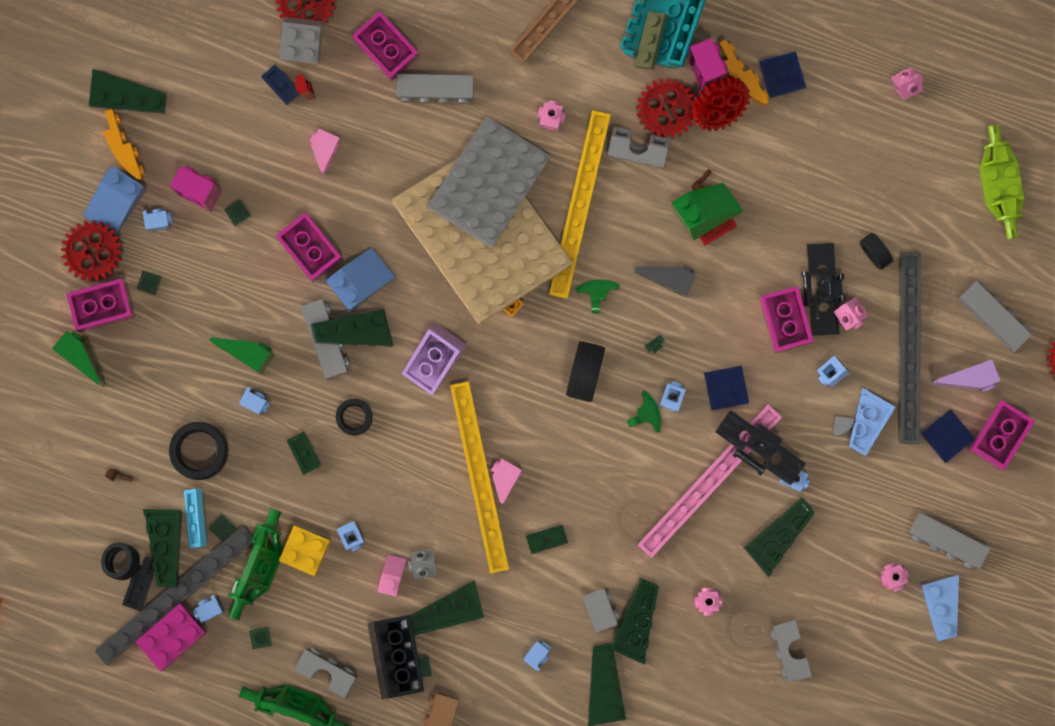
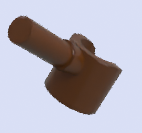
M708 169L705 172V174L693 184L692 190L695 191L705 188L702 185V183L707 179V177L711 174L712 171Z
M109 469L105 474V477L111 481H114L116 476L130 482L133 480V477L121 474L115 469Z

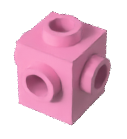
M911 67L891 77L895 92L903 101L924 91L921 84L923 82L921 74L919 72L916 73Z
M544 102V106L539 108L537 117L540 118L539 128L558 132L560 123L564 124L566 112H563V106H560L559 102Z
M856 297L834 311L840 324L846 331L852 327L854 329L859 328L864 324L863 320L869 316Z
M895 562L884 566L885 570L880 572L882 575L880 580L883 587H887V590L893 589L894 592L905 588L904 584L908 583L907 578H909L906 567H902L901 564L895 565ZM894 573H897L899 576L897 581L892 578Z
M702 588V592L697 593L698 597H694L695 608H698V612H703V616L715 615V611H719V607H722V595L714 592L713 588ZM707 598H711L713 601L710 606L705 603Z

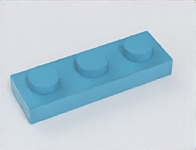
M202 488L185 490L184 499L189 548L207 546Z

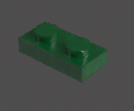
M305 432L287 440L303 475L321 467Z
M563 524L526 535L531 554L568 543Z

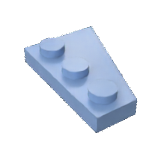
M862 388L849 447L866 457L896 407Z
M959 575L921 585L937 641L956 637Z

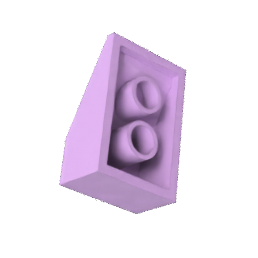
M436 323L428 329L401 374L433 396L461 357L467 344Z
M989 360L939 378L932 383L933 386L974 391L981 389L982 392L995 388L996 383L1000 382L993 360Z

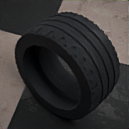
M579 341L566 396L586 402L593 401L605 347Z
M192 422L182 426L173 435L169 446V456L173 467L181 475L193 480H206L217 475L225 466L228 458V444L224 435L216 427L204 422ZM196 432L210 435L217 445V457L214 463L203 470H193L187 467L180 455V447L183 440Z

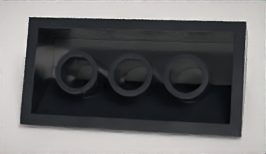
M410 615L367 623L381 699L424 692Z

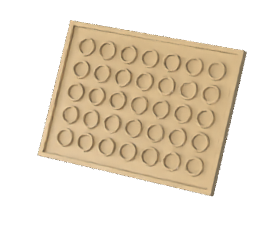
M456 159L397 195L391 202L475 321L480 325L571 267L573 263L526 197L492 249L427 209L428 203L458 160Z

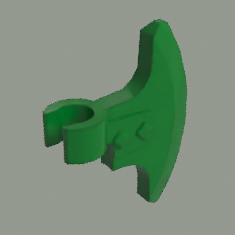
M592 280L578 286L576 291L577 293L589 294L592 314L600 313L599 301L606 300L607 293L611 290H618L620 285L609 280Z
M643 391L641 394L643 405L636 409L638 416L628 419L627 422L629 427L648 422L652 425L654 431L659 433L661 430V414L658 405L649 393Z

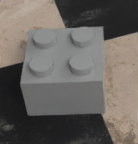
M285 17L282 22L280 59L317 64L321 57L323 21Z

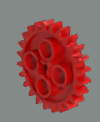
M276 0L275 3L280 5L276 11L283 12L279 16L280 19L285 17L306 19L305 12L313 10L315 16L307 20L324 21L328 24L327 16L333 17L330 10H336L332 3H336L337 0H323L320 3L309 0L311 3L304 6L299 17L297 14L303 6L301 0ZM297 1V9L290 10L288 8L289 2Z
M725 76L721 80L719 77L716 83L711 81V86L705 85L706 90L699 91L700 96L695 97L697 102L692 103L694 109L691 110L693 113L692 117L703 130L707 128L708 131L712 129L717 131L719 127L724 130L725 125L728 124L730 127L732 121L738 122L737 117H743L741 112L747 111L745 105L750 104L748 101L751 98L750 90L740 78L735 79L732 76L729 79Z
M660 78L659 84L655 81L652 82V88L646 85L648 92L641 91V95L644 98H638L637 100L642 104L636 106V109L641 110V112L637 113V117H642L639 124H646L644 131L649 128L651 129L649 135L656 132L659 137L661 134L664 138L670 135L673 140L676 133L679 137H682V130L686 133L688 132L687 125L693 127V123L690 121L694 120L691 112L694 109L692 103L697 101H692L695 94H688L691 88L684 89V82L679 86L677 85L678 79L671 83L670 78H668L667 83H664L663 79ZM673 92L677 98L675 100H668L666 94ZM659 94L663 96L666 106L671 107L670 114L675 120V124L672 123L668 111H663L664 104L659 98ZM654 100L660 106L657 109H652L649 103ZM682 109L684 110L685 115L683 117H677L675 115V110ZM664 117L668 120V124L661 126L657 120Z
M95 220L91 221V225L84 221L83 227L77 223V230L70 228L72 234H65L68 241H62L66 248L60 249L66 252L65 255L61 256L62 259H67L63 265L71 266L68 272L75 271L74 277L76 278L81 274L82 281L88 277L89 282H92L94 277L98 282L100 281V276L107 279L106 273L113 275L112 268H119L115 264L116 261L122 262L118 255L124 254V252L118 250V248L123 246V244L117 243L120 236H113L116 230L109 232L110 225H106L103 228V222L101 221L96 226ZM99 233L100 241L95 244L92 241V236ZM84 236L87 237L90 247L96 248V250L94 251V255L101 264L99 267L97 266L95 257L91 254H88V252H90L91 250L88 244L85 242ZM78 242L83 243V250L81 252L75 250V245ZM107 250L109 252V257L107 260L103 261L101 259V253L102 251ZM86 259L92 261V266L89 269L84 267Z

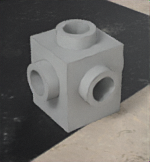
M434 549L411 552V560H408L409 572H413L414 579L437 576Z

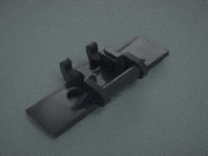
M834 243L807 244L808 272H801V277H803L805 303L803 305L804 307H811L812 335H839V319L834 311L838 309V302L846 301V296L842 292L844 274L836 275ZM820 265L825 266L827 274L821 275L817 271V267ZM811 277L817 278L818 302H812ZM820 304H828L830 311L827 314L821 313L819 311Z
M731 410L715 431V433L736 447L732 456L738 457L758 471L757 474L760 476L767 469L791 486L806 464L779 445L782 438L765 428L763 424L759 423L757 428H755ZM742 431H747L750 434L746 442H742L739 438ZM745 447L751 448L761 455L765 462L761 465L742 450ZM775 453L781 456V462L777 465L771 462V456Z

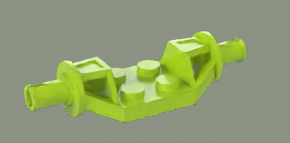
M991 125L987 127L991 143L984 146L985 152L979 167L985 206L996 217L997 222L1005 223L1007 239L1019 238L1016 221L1023 218L1021 212L1024 203L1019 165L1010 148V142H1004L1001 139L1000 125ZM991 150H993V160H992V161H990ZM998 206L1002 207L1004 216H1002Z

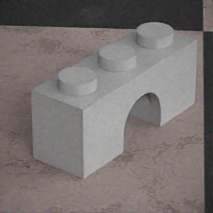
M618 127L613 128L608 151L609 156L616 159L631 160L634 163L649 164L652 167L664 168L670 139L651 135L647 145L638 146L631 139L632 130Z
M796 620L772 626L773 630L770 631L772 641L776 642L778 646L775 652L778 661L782 660L784 668H781L783 679H787L790 683L812 677L807 658L794 659L789 654V645L793 641L801 639Z
M313 648L310 650L305 649L294 670L309 679H313L318 670H327L332 677L328 689L346 698L357 679L354 676L355 672L347 667L344 669L338 667V662L329 657L327 660L320 657L321 652Z

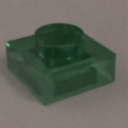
M241 200L225 209L234 226L251 217Z
M142 271L137 290L156 295L162 277Z
M659 335L646 344L644 348L648 354L652 351L655 354L663 348L662 344L665 340Z
M223 515L209 528L222 542L236 529Z
M269 627L249 630L252 649L272 646Z
M429 656L418 658L422 677L432 676Z

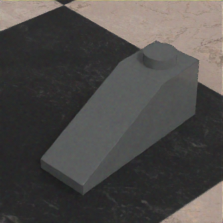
M686 266L683 268L636 267L634 273L685 298L696 278V274H693L694 270Z

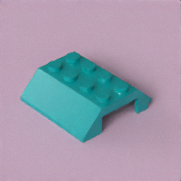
M636 0L631 15L637 17V19L630 18L625 33L631 35V37L623 36L619 49L624 50V55L636 59L648 12L665 13L668 18L656 65L672 69L683 67L706 0H643V2Z

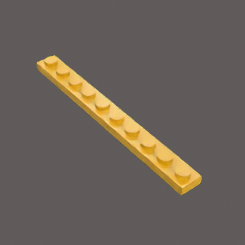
M592 110L560 245L573 265L552 279L550 296L568 300L611 114Z
M468 381L450 385L490 574L509 570L470 384Z

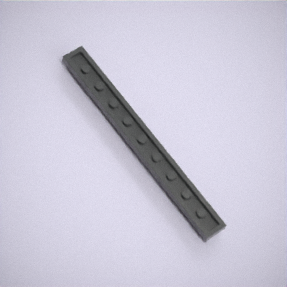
M911 252L901 253L899 444H920L921 253Z
M244 526L239 528L178 580V588H168L98 647L95 652L107 666L177 605L183 603L252 544L251 539L253 537Z

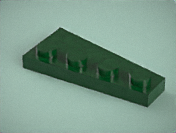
M92 69L89 107L165 114L167 94Z
M384 309L312 323L310 325L315 344L394 346Z
M802 497L743 547L767 577L772 574L773 569L779 564L783 555L792 546L798 534L802 532L815 513Z
M143 509L147 524L146 530L150 541V552H152L153 557L152 563L157 587L178 588L182 511Z
M643 578L639 579L609 648L644 665L646 662V650L649 645V633L653 623L652 616L653 611H655L658 595V585Z
M475 580L411 614L414 636L484 618Z
M611 643L593 646L588 726L626 720L614 651L609 649Z

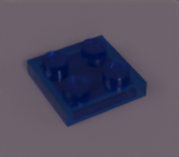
M796 51L759 61L769 99L806 89Z
M742 366L704 373L711 411L749 404Z
M951 409L920 433L944 463H947L975 440Z

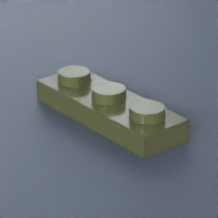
M648 12L634 64L635 67L654 70L668 18L665 13Z

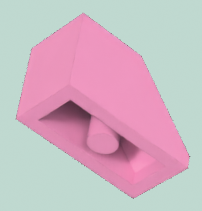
M318 129L317 133L314 132L312 134L310 142L312 143L311 147L320 171L326 175L341 139L322 129Z
M501 459L500 462H495L491 471L494 472L492 476L499 501L504 504L522 470Z
M388 554L377 592L398 597L407 559Z

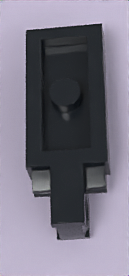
M145 557L143 564L139 565L137 572L131 578L122 604L123 606L142 611L154 577V569H151L153 558Z

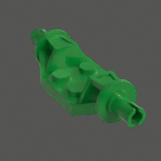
M270 508L265 524H256L257 529L251 539V542L255 545L250 553L241 579L236 578L232 593L228 594L234 600L228 615L232 619L239 621L244 606L247 604L253 605V601L270 589L283 552L279 537L282 533L275 529L282 514L280 511ZM268 533L271 534V546L267 545ZM250 587L255 588L251 593L244 597L245 593L248 591Z
M287 684L270 688L263 686L259 692L242 686L238 698L255 703V712L259 710L272 717L275 712H278L300 722L308 723L310 726H352L336 720V712L330 709L321 696ZM277 696L276 699H264V697ZM319 712L328 719V722L319 716Z

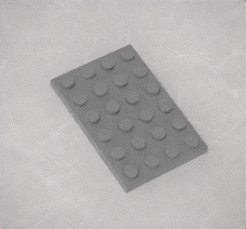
M486 116L426 208L492 249L551 156Z

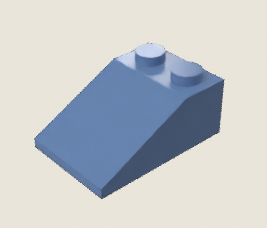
M111 166L100 182L83 216L90 221L95 220L96 225L100 221L103 222V228L106 225H110L109 232L116 230V233L113 235L116 236L147 189L114 166Z
M370 248L325 281L347 309L353 312L396 277L374 249Z

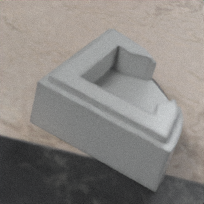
M835 416L833 436L846 433L852 427L854 418Z

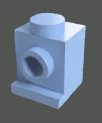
M154 209L152 213H149L147 210L143 211L145 229L148 232L171 228L170 223H173L171 211L167 212L163 211V209Z
M835 356L817 370L821 375L818 379L825 387L829 385L833 388L845 376L850 375L848 370ZM832 372H836L833 377L830 376Z
M676 382L667 383L660 407L678 413L686 389L682 388L683 385ZM671 393L676 394L677 398L675 400L669 398Z
M247 387L239 404L259 415H262L263 412L266 413L271 404L264 400L266 396L257 391L253 394V389Z
M800 471L798 474L799 482L793 481L791 486L781 479L779 483L797 492H801L802 489L806 490L810 479L807 478L809 474Z
M355 521L337 529L346 550L351 549L354 552L362 548L361 544L364 543V539ZM350 534L355 535L356 539L354 541L349 540Z
M217 595L211 596V601L205 599L199 602V607L192 610L197 621L200 620L201 623H204L224 613Z
M537 641L523 660L536 671H539V663L544 665L550 657L547 653L552 647L544 641L541 643Z

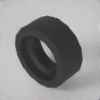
M874 233L868 234L860 241L863 251L878 269L883 270L893 262L891 253Z
M359 399L344 401L336 411L337 425L348 435H361L372 424L373 414L370 407ZM351 406L362 408L366 415L364 424L356 429L347 427L343 421L345 410Z
M122 542L109 545L101 557L103 572L116 580H127L133 577L140 563L137 550ZM124 550L127 552L128 562L126 567L117 573L113 568V560L118 552Z

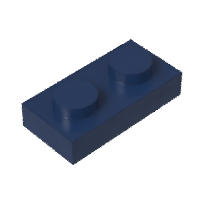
M276 65L272 66L261 76L286 106L300 95V93H297L294 84Z

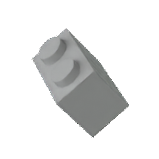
M603 588L582 596L596 633L618 625L617 620L620 619L616 609L612 610L610 602L613 600L609 590L605 592Z

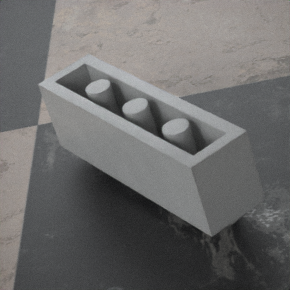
M397 74L396 97L397 100H401V103H412V100H420V103L429 104L431 101H439L440 104H450V101H458V104L473 102L474 77L472 75Z
M975 281L958 300L1012 353L1015 352L1032 335L1029 333V327L1023 322L1019 323L1015 319L1016 315L1010 309L1006 310L1001 305L1002 301L997 296H992L984 283Z
M323 299L301 306L325 379L330 380L349 373L347 369L350 367L347 356L343 357L341 352L344 349L343 344H315L310 325L330 320L329 314L332 312L329 304L324 303Z
M918 513L908 533L912 536L911 539L919 544H922V542L929 544V549L937 553L939 551L946 553V557L956 562L958 559L964 562L963 566L972 571L974 568H981L990 550L989 547L923 513Z

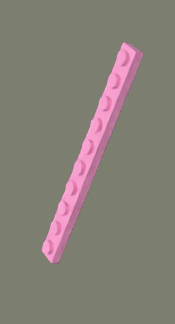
M768 404L750 424L757 428V425L761 423L765 428L771 430L782 416ZM743 431L739 438L742 442H746L750 434L747 431ZM731 444L640 541L638 546L650 558L661 549L739 465L742 460L732 456L736 450L735 446ZM745 447L742 451L748 455L752 449Z

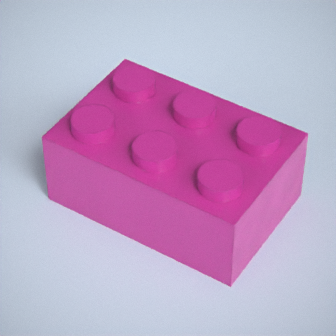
M381 11L352 35V39L391 82L397 78V74H401L419 58L417 50Z
M712 38L691 46L687 57L701 91L706 90L705 85L711 86V81L716 83L719 77L723 80L728 70L725 60H721L719 57L720 48L717 42L713 43Z
M180 166L169 186L178 196L210 212L221 194L218 188L219 185L216 184L213 178L205 174L201 177L195 169L186 166V168Z
M306 212L276 235V238L312 283L316 282L343 260Z
M123 279L66 293L75 330L79 333L135 318L127 284Z
M798 286L759 298L775 354L814 342Z
M1001 400L995 406L968 451L1000 471L1005 470L1035 420Z
M182 603L177 605L141 636L136 643L160 671H164L208 632Z

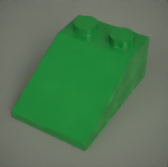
M724 183L688 192L671 202L675 214L693 240L698 239L743 212Z
M66 331L52 349L97 385L104 387L106 385L88 345L84 343L86 339L75 331L72 333Z
M213 337L209 340L261 375L274 357L271 353L272 349L262 342L258 345L251 341Z

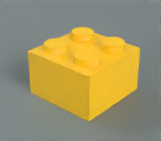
M294 525L279 561L310 575L317 576L331 540Z

